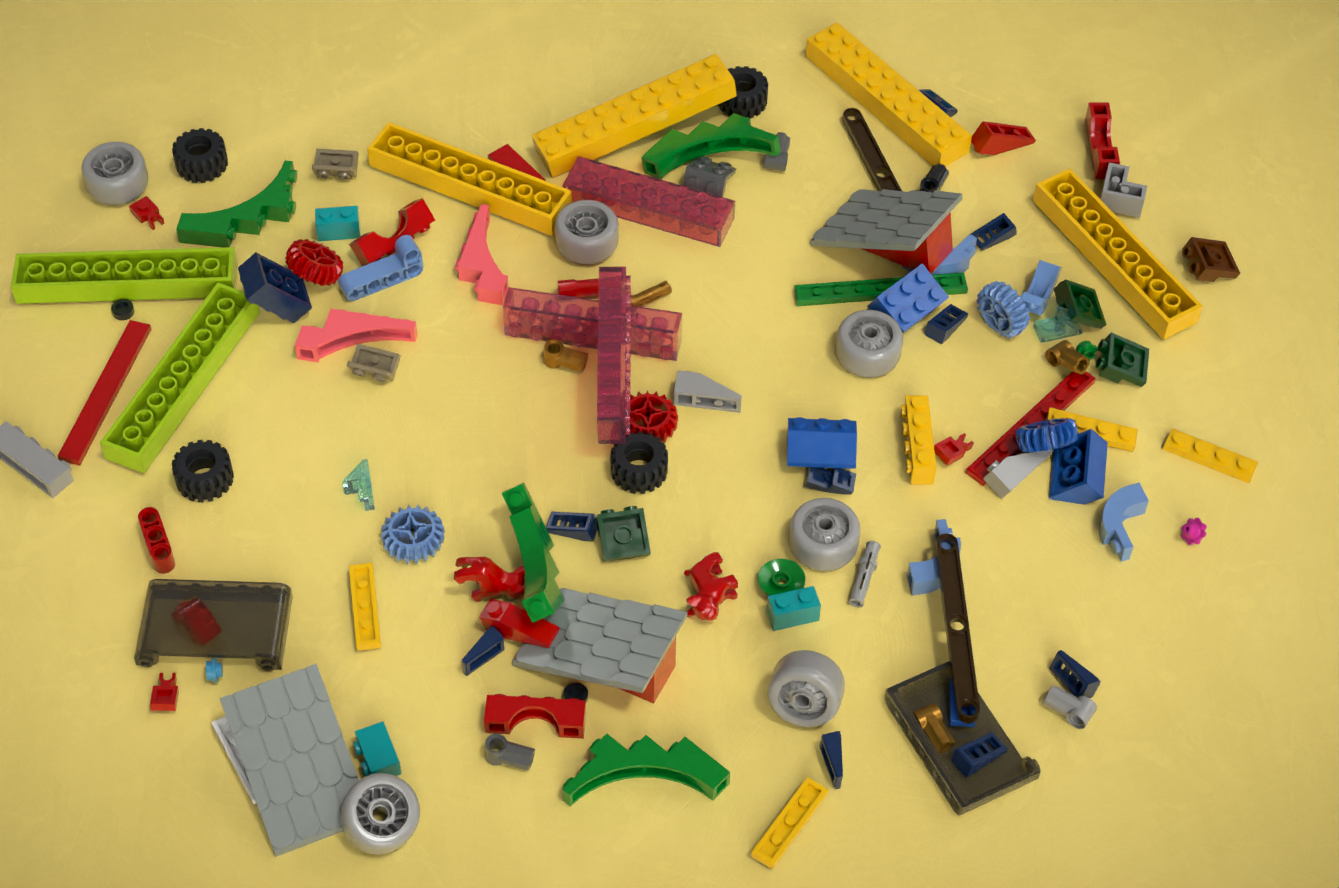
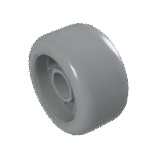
M124 142L101 144L89 151L82 162L81 171L87 192L100 203L121 205L138 198L147 187L148 171L142 153L131 144Z
M579 200L565 206L557 215L555 220L556 246L559 252L571 262L585 265L596 264L609 258L616 250L619 241V223L617 216L607 205L594 200Z
M861 310L850 314L842 321L837 331L836 355L841 365L847 371L857 376L873 378L889 373L898 364L902 353L903 333L899 324L891 316L876 310Z
M817 498L804 503L793 514L790 522L789 545L796 559L806 567L817 571L836 570L848 564L858 550L860 523L854 511L843 502L831 498Z
M794 651L782 657L774 667L768 684V699L773 710L785 721L802 727L820 726L830 721L840 708L845 691L844 676L838 665L829 657L815 651Z
M386 773L368 775L356 782L348 791L341 808V825L346 837L355 847L370 854H387L401 848L412 837L420 818L419 801L412 787L403 779ZM376 810L382 811L386 819L384 821L376 820L373 817V812Z

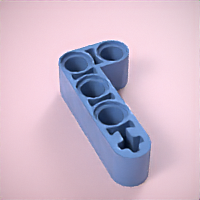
M410 235L401 236L395 242L396 254L341 275L338 279V285L347 300L356 301L418 276L423 271L422 253Z

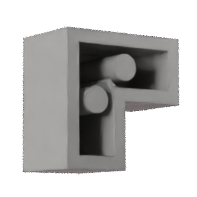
M1109 163L1100 200L1114 213L1140 218L1147 186L1127 182L1129 166Z

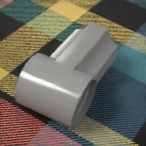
M1056 685L1051 687L1044 700V705L1066 716L1067 721L1078 729H1084L1097 710L1096 703L1086 696L1076 697Z

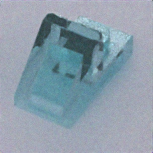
M1059 306L1056 309L1055 317L1034 321L1033 327L1041 343L1082 334L1079 323L1071 320L1067 311Z
M365 459L343 480V488L346 495L358 493L359 502H364L365 510L368 511L375 510L368 459Z

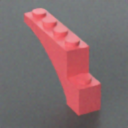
M481 204L479 211L474 213L473 227L468 229L467 243L462 245L461 259H457L455 270L458 271L459 281L475 283L474 291L477 292L478 301L503 306L509 290L508 275H503L489 252L486 238L490 222L489 205Z
M330 309L324 328L302 325L295 343L297 359L319 363L321 358L341 349L357 345V343L363 344L377 341L416 342L418 336L416 321L357 313L342 309Z

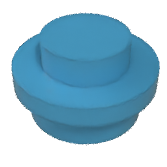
M213 658L212 661H206L207 681H213L214 683H218L219 678L223 677V665L218 663L217 658Z

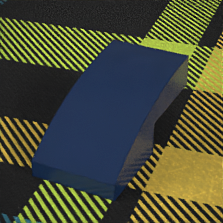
M808 467L804 486L828 493L852 494L856 473L842 468H834L831 471L822 467Z

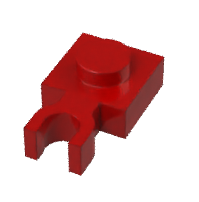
M147 196L129 205L130 212L141 223L148 221L149 227L152 230L155 229L154 222L156 221L162 225L165 224L163 217L159 214L158 207Z
M965 433L960 435L956 441L950 436L935 444L934 451L948 466L963 458L965 452L972 449L974 442H963L966 437Z
M163 673L159 674L160 686H153L150 701L151 711H176L179 689L176 686V673H172V678L169 680H164Z

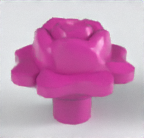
M1198 517L1194 520L1189 518L1187 523L1181 527L1183 531L1181 537L1189 545L1194 543L1198 545L1202 538L1207 535L1205 531L1207 525L1202 523Z

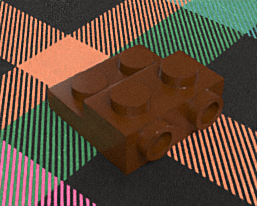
M1191 237L1182 248V256L1187 258L1190 264L1189 271L1191 274H1194L1196 280L1215 282L1218 277L1236 279L1240 274L1225 241Z

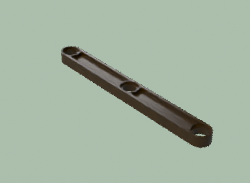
M856 108L846 109L843 113V124L877 190L902 191L862 113ZM855 116L857 119L850 120L847 117ZM883 172L887 176L879 177L877 176V173Z
M945 533L937 538L935 550L957 718L963 723L970 724L975 722L979 716V696L958 541L955 536ZM942 542H949L953 545V548L944 549L940 544ZM959 622L964 628L955 630L951 627V623ZM969 706L974 709L975 713L973 715H965L961 709Z

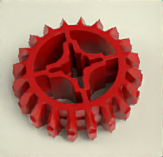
M299 239L294 241L286 252L285 263L290 270H293V274H297L299 278H303L307 282L310 281L314 285L330 286L335 284L343 272L344 262L341 260V257L336 255V252L330 250L329 247L322 245V243H316L315 240Z
M648 390L645 394H641L638 391L636 397L630 394L629 400H624L619 408L617 422H619L620 432H623V435L626 437L631 432L638 434L639 431L646 435L651 433L653 438L657 436L660 438V441L666 443L667 437L672 438L673 431L677 429V408L673 405L671 399L667 400L665 394L658 396L657 391L654 394H650Z

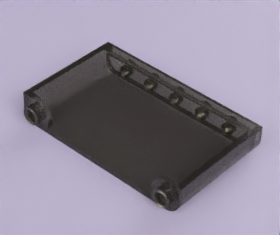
M153 579L148 583L134 654L135 663L143 667H151L158 663L159 656L255 659L256 664L265 671L282 670L293 599L292 590L286 584L273 582Z
M950 661L887 688L885 701L891 714L950 806L960 816L1039 779L1041 770L1035 759H1031L1029 756L1024 758L1020 756L979 693L980 712L975 721V726H949V681L952 677ZM935 703L942 713L944 725L955 740L954 746L943 754L938 753L913 715V711ZM993 732L1008 748V751L976 773L965 777L951 761L955 749ZM987 743V746L993 751L994 749Z

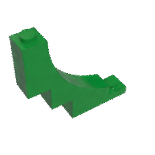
M523 482L503 491L502 496L511 512L509 518L524 564L526 589L522 603L533 623L554 614L564 602V598L554 579L559 574V570L549 552L553 548L554 543Z

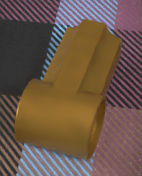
M556 339L545 343L543 362L547 367L555 369L562 366L580 372L584 371L588 360V353L564 347L563 343Z
M1068 340L1061 341L1045 352L1046 359L1053 367L1062 365L1079 375L1085 373L1090 365L1089 358L1075 351L1073 345Z
M935 703L911 712V720L915 729L919 733L923 732L936 754H943L954 746L955 740L944 725L942 713Z

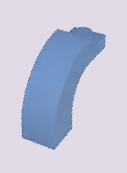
M971 234L968 235L958 246L953 248V251L931 275L963 273L968 270L970 259L977 251V238ZM902 265V267H904V268L907 269L908 271H910V272L913 271L912 269L907 268V267H905V266Z
M1039 260L1027 292H1023L1021 297L1022 301L1026 303L1025 307L1029 312L1040 316L1044 313L1053 294V288L1057 284L1062 267Z
M1140 483L1125 486L1111 495L1105 504L1099 525L1102 545L1111 543L1112 551L1118 555L1121 562L1130 559L1133 545L1122 522L1128 518L1145 514L1149 502Z
M946 519L936 520L934 531L936 541L941 534L953 535L952 529L947 526ZM957 537L958 547H959V554H960L961 541H960V537ZM942 542L940 544L944 549L953 548V545L949 542ZM936 556L927 561L909 563L907 579L911 595L927 594L940 589Z

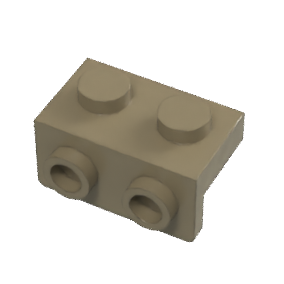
M316 148L315 165H312V170L320 178L338 176L340 179L347 180L350 177H356L359 153L358 151Z
M357 343L352 362L348 361L347 366L352 370V374L365 377V374H368L380 382H385L386 379L393 381L401 355Z

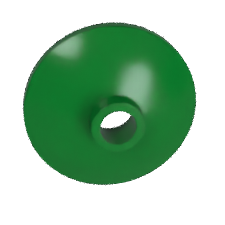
M774 559L761 567L758 574V584L767 596L804 588L805 574L803 569L791 560Z

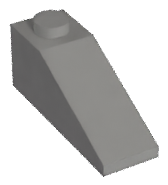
M677 371L674 405L741 412L742 396L701 373Z
M1053 450L1010 456L1000 463L996 460L987 468L989 473L983 479L1002 499L1041 464Z

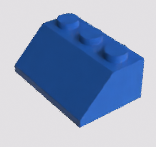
M788 418L787 466L856 469V421L848 419Z
M1093 429L1079 433L1078 440L1073 444L1054 449L1049 495L1051 500L1085 505L1104 498L1108 443Z

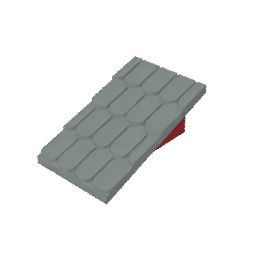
M860 189L850 196V200L840 206L838 212L826 221V225L815 232L810 240L811 246L860 248L912 270L923 263L930 274H932L953 251L951 211L962 200V193L936 190L932 193L915 190L903 192L886 189L882 191Z
M561 588L560 592L564 602L554 614L542 618L558 626L560 629L549 648L524 643L512 661L513 666L616 687L654 704L675 668L676 635L687 618V612L656 604L652 606L631 600H619L590 592L586 594Z
M317 664L235 692L232 695L221 697V705L275 857L343 832L341 825L342 804L348 791L359 779Z

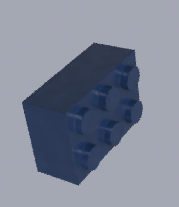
M257 252L238 267L240 281L248 302L256 304L264 310L270 311L292 323L298 321L312 309L304 280L299 278L297 274H293V271Z

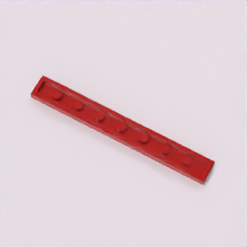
M132 320L128 322L57 456L60 461L64 460L67 463L81 465L152 330L150 324Z
M1072 371L966 468V474L984 486L986 482L983 478L989 473L987 468L997 460L1000 463L1006 457L1015 456L1021 452L1016 441L1017 429L1027 424L1046 420L1049 408L1065 411L1095 383L1096 378L1088 372L1079 375Z

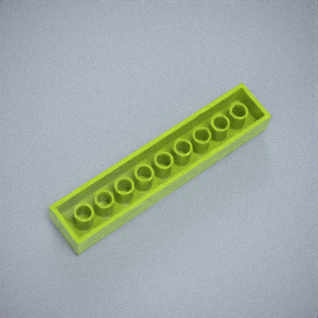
M234 247L16 254L11 289L16 304L117 301L119 299L206 298L218 282L236 289L238 263Z
M219 282L215 285L100 441L105 459L145 474L258 316V305L248 302L244 291Z

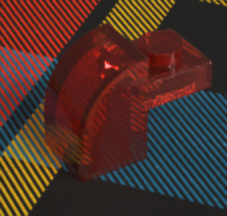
M195 596L179 604L171 614L174 621L183 625L192 640L200 645L206 644L223 632L209 609Z

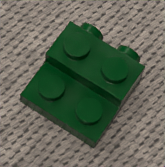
M1066 279L1053 288L1059 307L1068 310L1067 313L1071 320L1098 329H1102L1107 325L1095 289Z
M1112 332L1105 339H1101L1097 347L1101 355L1095 365L1099 369V376L1117 384L1123 379L1143 387L1147 382L1149 348Z
M637 506L625 507L624 511L614 512V509H607L601 511V514H597L596 521L604 562L649 556L651 554L643 508L637 509Z

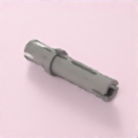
M868 541L866 543L863 557L860 558L858 563L859 571L851 598L849 599V604L857 608L863 607L873 571L877 568L876 560L881 545L875 541ZM868 559H870L868 569H866ZM862 579H864L862 589H859Z

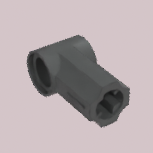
M778 132L776 135L779 137L781 152L776 157L766 154L764 168L785 171L790 137L786 133Z
M495 733L487 737L485 741V759L489 764L497 766L503 763L527 771L531 768L535 755L534 748L507 741L501 734ZM493 748H499V749H501V750H500V751H493V750H491V749H493Z

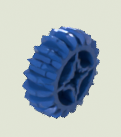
M1071 418L1047 419L1027 424L1016 430L1017 445L1019 450L1032 453L1062 448L1078 440L1077 425Z

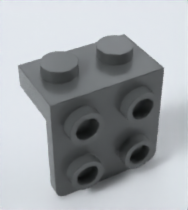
M701 156L686 166L682 190L721 201L724 197L727 179L736 173V168L731 167L730 163H716L709 157Z

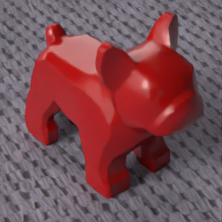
M718 552L705 556L691 569L684 571V575L689 577L690 583L697 595L686 599V602L692 605L687 611V617L695 615L701 621L716 620L719 614V605L726 599H736L738 596L735 590L738 588V581L733 574L722 578L716 576L723 572L719 565L723 562V559Z
M460 557L456 560L455 566L462 567V569L454 572V580L458 584H463L465 581H476L480 586V589L472 591L471 597L476 602L482 601L483 598L499 596L502 593L513 600L525 594L524 566H519L513 572L508 573L487 557Z

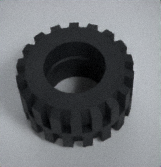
M749 66L729 68L728 71L735 80L737 96L718 104L720 110L725 112L727 116L733 113L746 118H754V115H760L761 111H764L767 106L768 82L766 76H763L761 71L757 72V69L749 68Z
M191 129L190 132L182 133L183 136H178L176 142L173 143L172 153L176 170L181 178L184 177L186 181L192 180V183H206L208 180L213 181L215 177L219 178L221 172L226 171L228 158L222 136H219V133L212 132L211 129Z
M638 431V434L628 433L627 437L623 435L620 437V441L616 440L610 455L611 476L617 486L622 485V490H630V493L633 494L636 491L640 492V494H645V491L649 490V492L655 490V487L659 488L662 485V481L665 482L668 474V450L664 442L660 443V438L657 436L653 438L651 433L646 435ZM643 460L648 463L645 465H634L630 462Z
M197 440L196 443L189 442L187 447L182 446L180 452L175 453V459L172 460V471L179 492L181 491L182 496L188 497L191 501L198 499V502H204V500L208 499L209 502L213 501L214 497H222V492L227 493L229 486H232L234 473L230 456L226 448L221 447L220 443L216 442L213 444L212 440H207L206 442ZM210 468V470L205 473H195L200 469Z

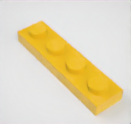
M1049 408L1048 420L1055 418L1073 419L1077 425L1078 434L1093 429L1110 447L1133 452L1135 449L1138 432L1136 428L1055 408Z
M1173 428L1163 447L1165 451L1250 483L1258 465V461Z
M373 563L349 565L357 651L381 648Z
M807 777L752 850L751 856L773 870L824 801L829 789Z

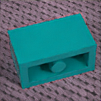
M358 205L316 208L315 225L318 241L359 238L361 230Z
M814 586L768 596L767 614L773 631L819 621L821 604Z
M384 721L355 731L357 741L353 742V746L357 756L362 755L364 761L361 762V767L365 777L377 773L395 776L402 774L399 759Z

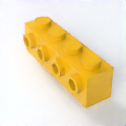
M906 395L904 405L900 406V416L904 418L902 435L906 436L904 454H908L906 472L910 473L911 485L934 484L936 460L928 395Z

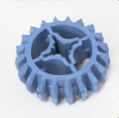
M995 281L984 286L977 295L978 299L976 302L979 305L977 309L981 312L980 316L984 318V323H987L990 328L1000 333L1001 336L1005 335L1007 338L1014 337L1022 333L1026 326L1029 325L1028 320L1030 317L1028 315L1029 310L1025 307L1026 303L1022 301V296L1017 294V290L1011 288V285H1006L1003 281Z
M408 504L405 510L399 507L398 513L391 511V518H385V525H382L381 540L384 549L389 552L391 557L396 556L398 562L402 559H405L407 564L410 560H414L416 564H418L419 559L427 561L428 555L434 557L436 554L435 550H440L441 543H444L445 530L440 517H437L435 511L430 512L428 507L421 509L419 504L416 508H411ZM412 530L414 531V538H412Z

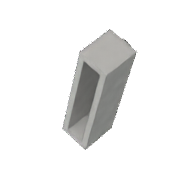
M7 421L0 426V459L52 498L73 482L72 469L67 462L58 460L51 450L43 449L33 437L28 438L18 426L13 427Z

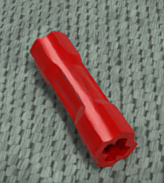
M615 275L585 280H559V300L598 295H624L623 276Z

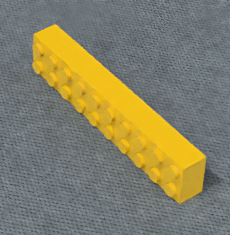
M838 22L807 38L806 57L931 165L939 163L946 167L969 153L972 135Z
M716 53L532 134L535 150L550 176L554 178L736 97L735 80Z
M391 122L385 125L367 148L369 166L478 208H480L481 204L489 205L491 213L551 236L555 233L557 215L565 206L572 203L571 190Z
M1070 168L1036 184L1033 202L1163 340L1198 323L1203 305Z

